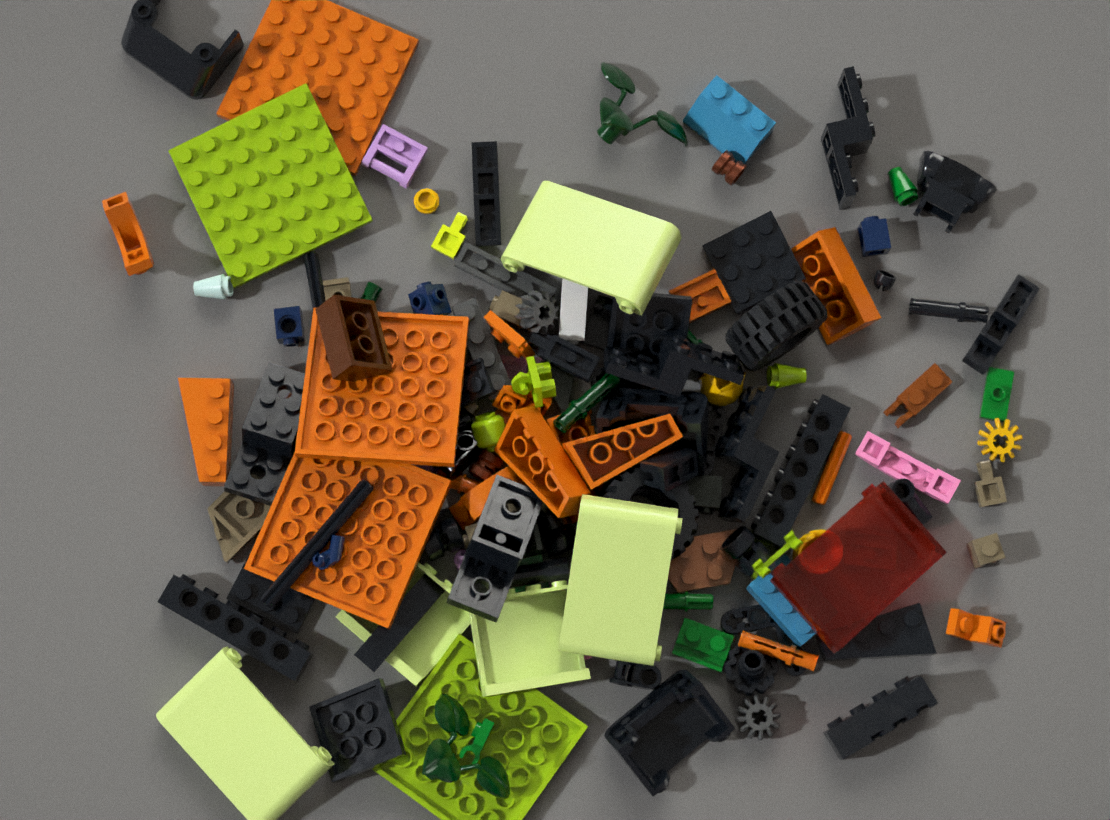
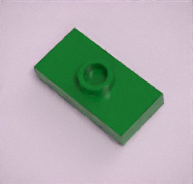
M994 367L988 368L979 418L991 421L999 418L1001 423L1007 419L1014 371Z

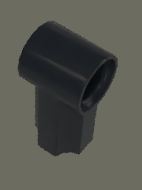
M905 478L898 479L887 486L885 490L887 500L897 507L913 530H916L933 517L915 493V487L910 480ZM897 485L901 486L905 491L903 498L896 495L895 488Z

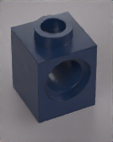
M879 216L864 218V221H861L858 226L862 257L888 254L891 249L887 219H879Z
M300 306L275 308L274 319L278 343L283 344L284 347L298 346L299 342L305 341L303 316ZM288 322L296 324V329L291 333L283 331L284 325Z

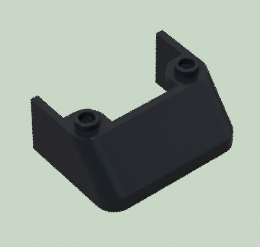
M137 0L132 7L121 40L125 53L190 99L198 100L206 96L244 46L240 33L234 30L220 49L211 43H201L190 54L152 27L158 16L156 6L161 0Z

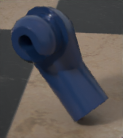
M332 535L330 548L321 554H315L313 565L321 570H325L337 564L342 557L345 537Z

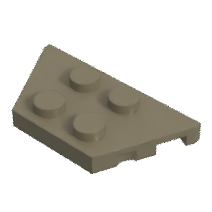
M251 474L254 479H262L257 475ZM224 491L207 508L223 554V560L226 563H229L260 532L271 506Z

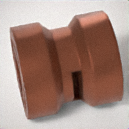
M726 150L715 162L711 170L717 175H726L725 181L732 186L743 174L747 165L742 161L735 163L733 154Z
M481 449L477 455V462L471 465L468 472L477 479L485 481L493 475L495 470L500 469L503 461L494 454Z

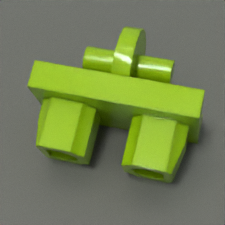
M534 356L526 357L529 371L528 373L519 372L512 379V389L522 395H527L531 391L535 408L543 407V398L556 397V386L554 379H552L550 362L535 363Z

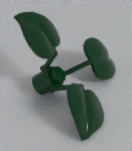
M605 62L601 63V70L605 78L621 91V96L617 103L606 97L600 101L602 126L597 130V133L602 140L608 144H613L621 134L626 136L638 127L650 121H656L664 132L685 144V147L688 146V140L682 126L672 115L665 111L658 110L656 114L633 125L631 119L620 109L627 92L630 94L635 93L633 81L620 68Z
M440 694L435 704V717L440 727L446 732L451 733V736L447 742L443 739H435L430 743L425 754L422 774L433 781L440 779L444 782L453 783L460 778L461 771L476 769L478 770L477 780L484 790L501 799L509 798L510 785L508 775L504 766L497 759L486 756L481 759V765L475 763L460 766L459 761L455 758V753H452L450 745L457 738V734L460 736L468 734L470 728L469 718L463 706L456 699L447 694Z

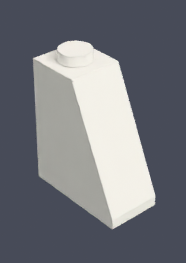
M562 278L559 337L572 344H578L579 341H585L588 287Z

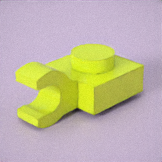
M458 212L450 227L443 224L431 248L454 260L466 239V236L460 232L468 221L467 216Z

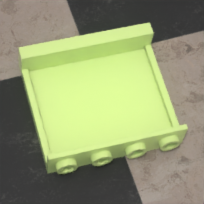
M418 562L404 597L424 574L430 577L445 592L385 659L416 687L420 685L436 666L457 635H462L471 625L468 611L446 603L453 584L447 579L441 582L435 576L438 572L427 562L424 565ZM341 610L336 616L342 624L363 642L379 626L344 610Z
M566 580L552 582L550 588L541 589V584L526 586L525 592L515 593V588L509 589L496 623L469 612L482 697L591 679L589 668L585 666L584 655L558 651L568 589Z

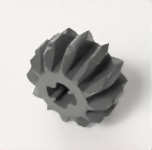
M535 290L529 291L528 295L521 296L522 304L515 305L520 309V313L515 316L517 319H521L519 326L526 329V332L530 334L533 332L544 334L547 333V329H553V321L559 320L555 315L556 311L560 309L558 306H554L556 298L549 296V293L546 291L538 292Z
M754 695V705L748 698L744 699L743 702L748 709L739 706L737 711L744 714V717L735 718L736 722H745V725L740 727L739 731L744 732L749 728L750 731L747 736L749 739L753 738L755 731H757L758 740H763V730L769 737L773 736L769 726L776 729L780 727V724L772 721L781 717V713L772 714V710L778 705L773 703L769 707L766 706L769 702V697L767 696L763 698L760 704L759 696ZM763 712L761 717L765 716V721L755 724L753 722L755 718L752 719V713Z

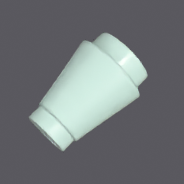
M221 274L195 281L193 285L195 296L226 300L227 297L233 296L234 287L230 281L231 276Z

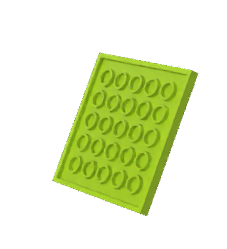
M306 83L168 150L227 275L231 276L230 281L235 289L303 256L307 252H312L373 222Z
M458 634L396 720L407 755L372 769L441 820H522L588 726L536 688L482 697L474 644L461 634ZM440 694H447L456 699L463 706L469 718L470 728L468 734L465 736L457 734V738L450 745L452 753H455V758L459 761L460 766L472 764L475 758V754L472 751H467L463 759L459 757V754L463 747L473 744L475 737L471 736L476 723L478 721L483 723L485 718L495 723L480 753L478 763L481 765L482 758L491 756L504 766L510 785L509 798L501 799L484 790L477 780L478 770L476 769L461 771L460 778L453 783L444 782L440 779L433 781L422 774L425 754L430 743L435 739H443L447 742L451 736V733L446 732L440 727L435 717V704Z

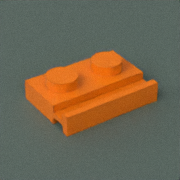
M715 269L668 292L671 295L692 297L689 324L732 302Z
M490 310L483 317L492 329L490 332L491 336L500 344L505 341L509 345L507 349L516 358L519 359L522 356L526 359V357L536 355L527 341Z

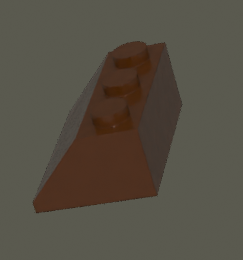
M334 294L315 309L333 379L354 382L392 371L375 301Z

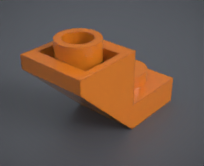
M951 608L946 634L961 640L1002 648L1003 639L1006 634V622L994 617L974 615L960 609Z

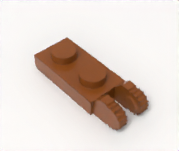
M934 363L896 398L897 400L883 413L886 416L891 415L897 410L898 406L902 405L908 412L896 420L895 426L899 428L909 418L915 417L953 381Z

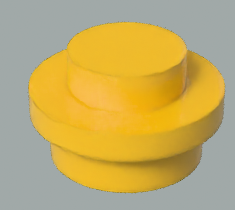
M421 189L414 197L415 208L422 214L435 212L439 207L438 194L432 189Z

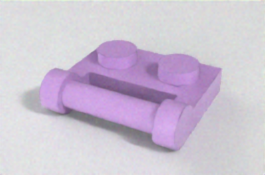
M383 124L364 156L361 165L368 169L371 167L396 180L401 187L407 189L428 152V147ZM379 152L407 167L405 173H402L377 160L375 156Z

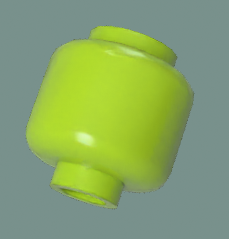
M492 411L476 416V421L471 425L477 446L479 448H487L488 452L494 451L506 426L504 418Z

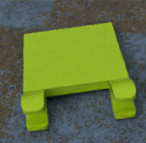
M793 530L784 536L786 544L765 563L759 558L752 565L755 571L751 576L753 581L758 576L765 578L771 572L768 567L791 548L796 550L803 544L795 536Z

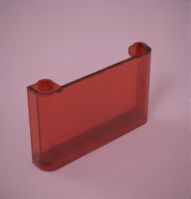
M884 481L877 487L872 483L861 493L864 497L789 564L785 566L781 563L770 572L773 576L770 582L834 654L947 553Z

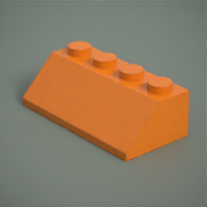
M836 227L817 231L791 248L806 277L804 282L809 285L827 309V319L819 327L827 345H831L863 330L881 319Z

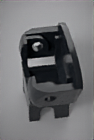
M924 151L920 157L917 184L921 187L920 191L924 192V195L913 215L918 217L921 210H924L948 223L945 232L950 233L962 213H974L995 194L997 188L993 183L984 179L980 174L946 156L938 155L935 152Z

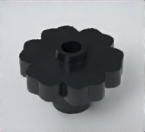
M738 645L729 652V661L725 663L724 672L726 674V681L732 684L735 683L734 687L737 693L751 696L756 691L764 694L773 687L774 676L778 674L779 670L777 658L764 655L756 650H750L742 646L739 647Z

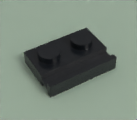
M480 357L465 364L460 409L495 394L490 376L484 366V360Z

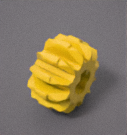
M999 418L994 419V427L988 421L985 422V426L989 429L988 432L984 430H979L978 432L979 435L986 437L977 441L979 446L987 445L981 450V453L986 455L991 451L989 456L991 461H994L997 454H999L1000 461L1005 462L1004 454L1006 453L1013 459L1015 455L1011 449L1021 450V446L1014 443V441L1022 440V435H1013L1019 427L1013 425L1009 428V419H1005L1002 426ZM998 434L1001 437L1006 435V438L1003 439L1005 443L1002 446L999 443L993 444L996 441L994 437Z

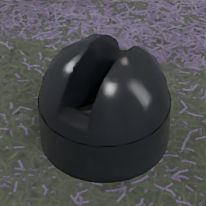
M877 270L874 277L875 287L879 289L882 285V291L891 289L896 281V277L893 274L884 270Z

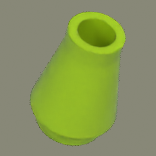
M774 363L773 366H768L767 368L768 386H774L775 389L806 382L807 374L805 368Z

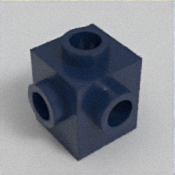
M431 281L423 282L416 286L417 290L408 294L414 314L447 316L452 313L443 284H432Z

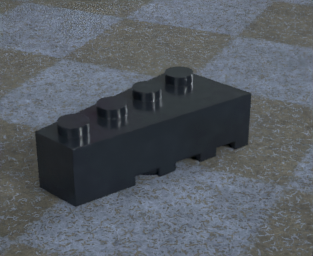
M920 603L815 636L823 662L932 656L937 654Z
M921 675L909 679L908 676L894 683L896 689L889 693L884 689L871 697L874 701L866 707L861 703L849 711L850 717L843 721L841 717H838L827 724L829 729L823 733L840 760L847 758L874 742L876 738L891 732L898 727L897 725L918 716L920 711L925 708H931L938 704Z

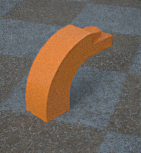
M127 192L102 200L104 212L117 239L128 275L145 273L149 268L153 267L154 261Z
M508 466L460 497L461 500L449 509L462 530H465L466 526L473 525L479 520L496 475L527 487L529 486Z

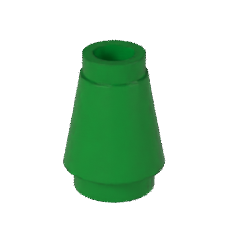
M895 167L887 173L895 202H898L900 206H907L918 199V189L901 167Z

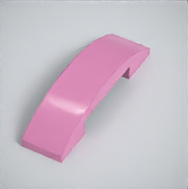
M867 431L855 455L896 480L908 479L913 483L915 490L949 504L961 480L938 468L937 470L890 446L891 443Z

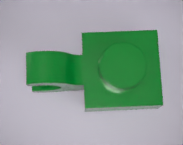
M486 718L483 723L478 721L471 736L475 737L473 744L463 747L459 757L463 759L467 751H472L475 754L472 764L478 763L480 753L495 723Z

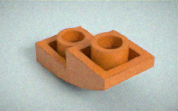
M503 385L492 406L512 414L514 409L535 406L531 391L527 395L516 393L512 389V385ZM553 397L543 398V407H537L542 416L550 407Z

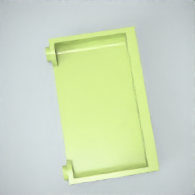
M543 181L501 256V261L504 268L514 273L523 271L526 266L613 296L623 312L628 314L636 313L642 316L682 237L680 230L670 222L550 181Z
M582 494L558 651L654 666V661L660 662L662 646L657 645L672 549L675 534L681 533L683 518H677L678 509Z
M223 647L156 713V717L247 820H277L334 765L331 760L332 756L322 746L319 748L316 746L310 747L240 670L242 667L241 655L233 648Z

